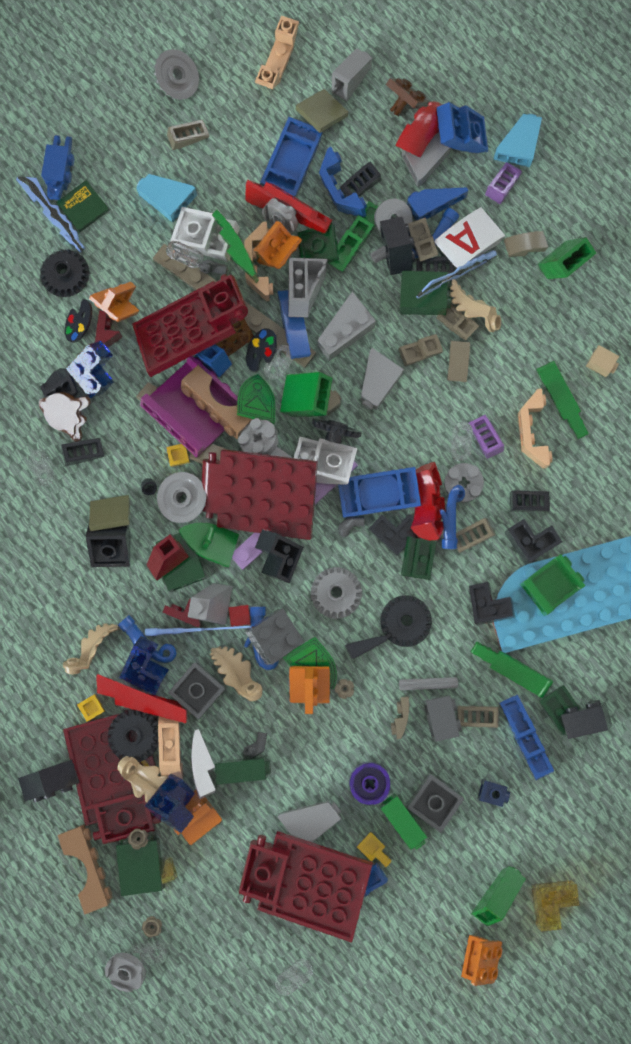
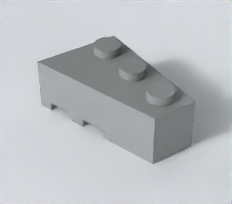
M289 258L288 317L309 316L326 277L328 259Z
M353 291L318 339V347L329 361L375 328L376 321Z

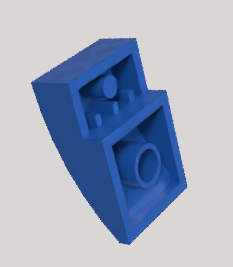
M451 102L436 107L441 144L465 152H488L484 116L466 105L459 108Z

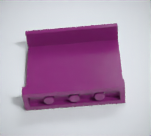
M191 356L187 358L186 363L150 396L147 393L142 396L140 406L197 458L225 430L220 423H215L210 418V414L207 411L201 410L196 405L194 399L187 397L182 392V379L199 365L212 377L210 393L215 401L224 406H236L238 395L236 396L231 391L228 384L222 383L212 370L204 367L198 357Z

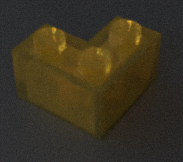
M572 880L531 884L537 928L541 932L561 930L559 908L580 906L577 884Z

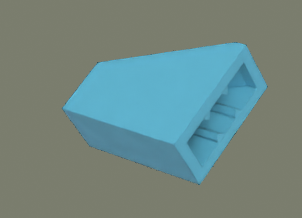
M523 114L496 148L493 160L530 167L535 153L542 118L534 114Z
M151 174L142 178L136 187L139 196L171 222H174L179 216L181 208H186L197 196L196 188L193 185Z

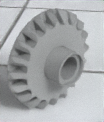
M176 49L166 50L161 53L156 59L154 66V75L157 78L156 83L160 85V90H163L166 93L165 95L171 96L172 99L182 100L191 97L196 92L199 84L198 70L192 59L184 52Z
M187 472L174 473L168 476L159 487L157 494L158 507L161 513L170 521L176 523L190 522L193 519H197V516L202 513L203 508L206 506L207 498L202 482L193 474ZM186 494L187 499L182 503L181 496Z
M338 567L329 568L321 572L314 579L311 587V599L315 608L326 617L334 619L347 617L358 608L361 602V584L358 578L349 570ZM335 587L342 590V595L338 598L331 595V590Z

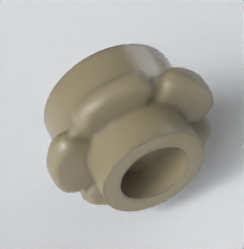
M341 679L335 686V692L342 699L351 697L354 694V684L350 680Z
M135 829L130 833L128 842L132 845V848L140 849L147 845L148 834L145 830Z
M154 916L148 917L142 924V930L147 937L158 936L162 931L161 920L156 919Z

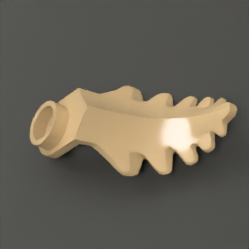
M453 279L451 282L452 286L450 287L452 290L450 296L454 297L452 300L453 304H459L456 310L465 311L464 316L467 318L484 317L485 326L489 332L499 330L501 327V317L497 315L496 307L489 306L482 300H474L471 295H466V292L463 289L461 290V286L458 285L456 279Z
M105 623L103 627L97 625L96 631L90 629L88 631V638H83L81 641L80 659L69 658L63 662L65 672L68 674H78L82 669H89L98 645L110 633L120 630L118 625H108Z
M221 646L212 648L210 653L211 659L216 660L213 662L214 665L221 666L217 670L218 673L226 675L223 682L228 686L234 687L237 693L248 701L260 699L263 689L259 683L251 679V662L249 660L242 662L243 654L239 652L234 655V648H230L229 651L227 646L222 649Z
M126 756L121 759L118 764V770L131 783L134 795L137 798L145 794L146 803L149 804L154 799L156 807L158 804L160 807H167L168 804H172L174 789L170 788L173 785L172 783L165 784L168 779L167 775L158 776L160 773L159 767L142 766L133 757Z

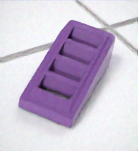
M506 162L488 186L485 195L501 204L522 174V171ZM507 171L510 174L514 175V177H511L504 172Z
M486 414L468 423L487 459L504 451V444ZM484 423L486 424V426L478 430L476 429L477 426L482 425ZM487 430L490 431L489 433H487V434H485V435H483V436H480L481 433H483V432H485V431H487ZM493 437V440L487 443L484 442L485 440Z

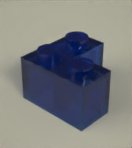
M101 340L88 344L66 368L90 399L103 394L114 383L102 368L113 354Z
M140 636L134 644L119 678L156 695L169 669L152 661L159 644Z
M170 774L145 804V807L158 820L182 833L194 817L185 806L190 802L195 792L181 778Z

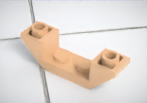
M281 15L275 30V43L266 65H261L255 80L256 84L273 89L280 83L294 48L299 21Z
M262 222L244 241L245 248L253 265L254 259H257V254L253 250L270 230L267 227V222ZM254 265L255 270H256V273H257V276H258L257 265ZM245 272L246 283L265 301H270V295H273V283H269V277H258L259 281L256 283Z
M541 388L536 390L518 412L521 451L544 469L548 468L550 463H552V452L548 450V446L532 447L535 444V437L530 429V426L533 425L532 414H529L530 412H541L544 406H546V396L542 394Z
M159 716L158 740L161 776H168L165 784H183V763H181L179 723L181 722Z

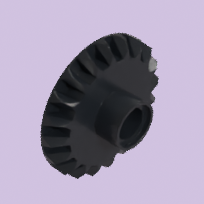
M60 249L57 252L53 251L51 255H47L45 261H42L43 265L40 268L42 284L48 292L55 296H74L81 292L88 283L90 275L88 263L77 251ZM62 269H67L66 273L60 274Z
M320 419L312 420L314 427L327 431L325 440L342 444L343 436L359 438L362 434V431L348 427L347 424Z
M404 595L393 598L385 605L381 613L380 625L384 635L390 642L401 647H411L421 643L428 636L431 630L432 618L429 608L423 601L417 597ZM407 615L411 618L412 623L410 626L402 624V616Z
M133 709L126 710L118 714L108 728L107 738L112 753L119 759L128 756L141 762L152 756L159 746L158 723L151 714ZM132 730L138 734L135 742L131 741L128 736Z

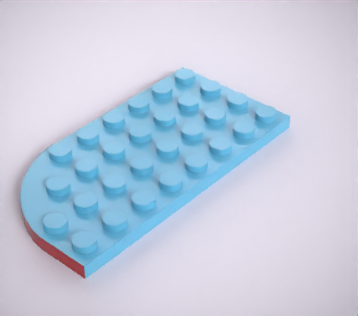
M631 536L563 554V557L567 556L571 561L572 569L583 576L585 587L545 616L521 587L520 583L555 557L527 564L512 573L499 589L495 599L511 597L515 612V618L493 622L500 650L507 653L631 619Z

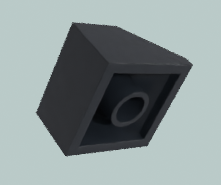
M88 524L86 542L91 567H130L129 525L90 531Z

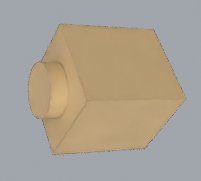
M598 345L586 367L607 377L609 373L613 374L617 369L619 363L616 361L619 356Z

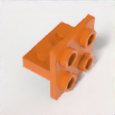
M276 221L253 250L259 257L257 262L280 269L286 264L289 256L298 248L302 239L291 235L281 222Z
M132 282L120 284L115 288L105 289L89 297L96 307L102 309L112 320L117 322L134 316L139 312V309L129 302L136 288Z
M290 666L291 703H305V714H313V707L317 706V703L330 702L329 667Z
M197 790L193 791L167 812L168 817L175 825L174 831L177 835L181 833L189 845L195 843L222 821V818L206 797L199 799Z
M469 935L461 977L471 980V984L474 986L493 984L498 977L497 967L502 956V942L499 940L490 941L476 935Z

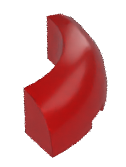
M431 101L427 107L422 106L414 114L415 120L413 123L406 125L395 146L421 158L430 141L439 132L436 107L442 104L437 101Z
M431 462L416 469L421 506L415 507L411 529L422 539L438 540L443 531L440 510H445V498L441 497L440 494L442 482L435 462Z

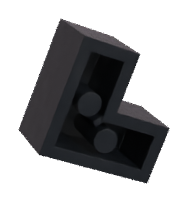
M402 216L380 221L381 237L385 246L386 263L390 275L400 274L402 271H413L412 263L415 262V255L412 249L415 248L413 237H409L410 229L408 223H404Z
M525 519L504 532L525 565L563 542L552 525L534 535Z
M262 530L255 546L256 549L268 554L261 573L290 584L304 547L277 533Z
M594 700L585 704L586 707L583 709H578V706L567 708L566 712L561 715L567 738L571 739L609 730L612 727V722L606 702L601 703L600 700Z
M73 760L18 778L25 802L33 799L34 803L56 796L55 791L60 790L61 793L73 790L72 785L80 783Z

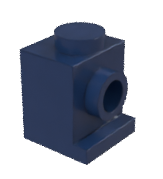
M482 779L477 799L503 807V804H507L509 801L510 792L507 791L508 787ZM493 791L499 792L497 798L492 797Z

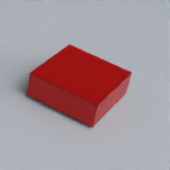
M249 605L229 607L231 627L251 625Z

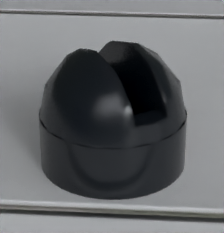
M151 478L144 479L141 483L142 492L145 495H153L157 491L156 482Z

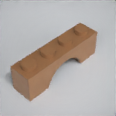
M197 365L182 379V392L187 397L194 399L196 405L201 410L207 411L215 423H220L229 436H234L238 439L243 429L253 419L238 416L237 405L224 406L215 401L210 393L212 377Z
M85 824L57 835L63 854L77 857L86 867L87 882L83 890L78 894L84 915L108 906L111 903L112 892L110 887L105 885L104 879L106 876L103 867L98 865L97 859H99L97 849L95 847L92 848L90 829L86 828Z

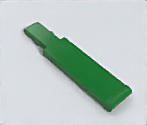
M555 361L537 368L536 371L563 421L568 420L569 426L574 431L577 439L588 435L589 433L584 422L578 414L581 410Z
M476 642L470 651L483 661L490 663L491 669L540 698L545 696L553 683L551 679L502 651L496 653L479 642Z

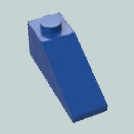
M467 187L424 189L420 192H413L407 199V205L415 221L424 217L427 220L467 198L469 190Z
M215 344L194 355V357H198L202 361L204 367L212 370L217 377H220L232 365L225 351Z

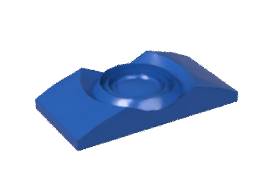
M288 117L260 181V185L264 186L266 182L272 183L296 197L303 184L309 165L316 154L323 132L319 133L312 125Z
M415 467L353 476L349 478L348 484H338L343 518L421 506Z

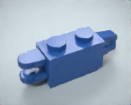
M59 135L54 136L53 145L46 144L41 176L47 186V196L52 200H60L63 190H67L68 183H71L72 180L70 169L71 166H74L75 159L74 154L71 153L72 137L66 136L64 146H60L61 139Z

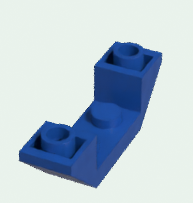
M329 147L319 171L321 180L339 212L354 216L359 215L364 218L367 205L363 197L359 198L355 192L345 198L341 189L337 190L335 187L337 182L333 175L342 171L340 166L342 159L338 152L334 153L332 147Z

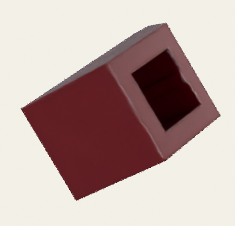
M169 534L153 547L146 565L158 581L188 558L189 555L180 542Z

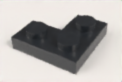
M411 514L397 528L381 515L368 529L396 556L406 547L407 536H416L411 529L414 520Z
M489 582L469 586L474 623L476 625L515 618L511 597L492 600Z

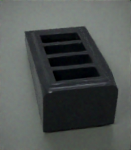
M370 161L343 183L340 189L347 197L353 194L348 188L351 185L359 197L381 181V174ZM362 176L366 179V183L361 179ZM355 181H357V182L359 183V185L361 186L360 189H359L358 186L354 183Z
M447 256L433 257L421 262L419 259H416V271H423V264H426V271H430L431 264H434V272H438V264H442L441 272H448L450 274L456 270V267ZM446 264H450V271H446Z
M100 438L61 444L65 466L104 457ZM93 444H95L97 450L95 454H93ZM85 446H88L89 455L85 454ZM77 448H80L81 456L77 455ZM69 450H72V453H73V457H72V458H70V456H69V452H68Z
M515 490L510 492V512L550 511L549 491ZM518 496H521V506H518ZM525 496H529V506L525 504ZM533 496H536V506H533ZM540 496H544V507L540 506Z
M386 636L374 637L348 643L345 647L351 659H355L386 642L387 638Z

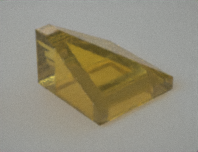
M168 857L165 860L161 879L162 884L175 880L177 877L172 857Z

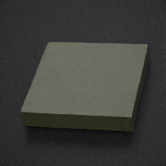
M325 89L296 105V111L319 133L345 119L349 113Z
M129 495L90 501V531L130 525Z

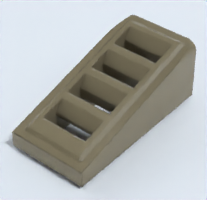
M202 119L168 127L167 137L172 150H177L209 138V133ZM196 127H199L201 131L200 134H198Z
M483 518L456 532V538L458 539L457 550L459 553L496 536L487 518ZM481 525H484L488 534L484 535L480 528ZM475 528L477 529L481 537L479 539H477L476 535L473 532V529ZM466 532H469L473 542L470 543L465 534ZM462 535L466 543L465 546H462L458 536Z
M458 706V719L461 726L498 728L499 706ZM464 710H468V722H464ZM472 711H476V722H472ZM481 711H484V722H481ZM489 711H493V722H489Z

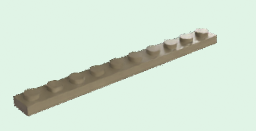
M163 244L153 257L155 262L194 290L212 281L217 282L166 244ZM245 301L248 314L244 319L250 330L254 333L264 328L273 330L277 337L276 348L291 358L285 329ZM310 348V357L292 360L305 369L316 355V352Z

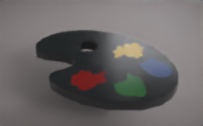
M83 299L81 301L78 313L75 309H71L65 323V337L71 343L81 340L90 326L93 310L89 300Z
M268 328L261 329L251 339L246 353V363L251 371L257 372L259 370L262 358H264L266 363L272 361L277 347V337L273 330Z

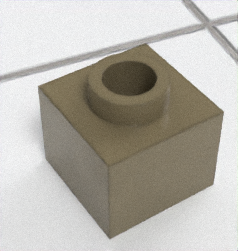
M336 390L330 391L327 409L328 416L341 407V397Z

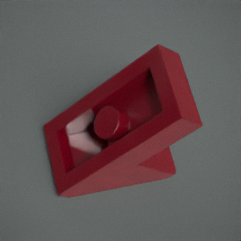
M99 310L94 345L98 353H102L123 337L119 331L109 330L112 329L113 321L106 312Z
M191 598L187 603L184 613L181 612V607L171 604L170 607L165 605L162 613L198 628L202 627L200 620L188 617Z

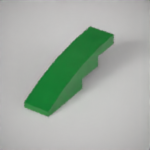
M370 201L366 204V216L362 218L358 215L350 229L345 232L338 243L339 260L328 263L342 273L376 227L374 215L378 206Z
M216 210L212 216L223 228L219 234L230 246L227 253L257 283L259 279L244 244L230 223Z

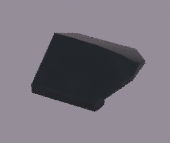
M59 368L53 372L47 381L40 386L44 397L57 392H64L76 398L79 393L70 369Z

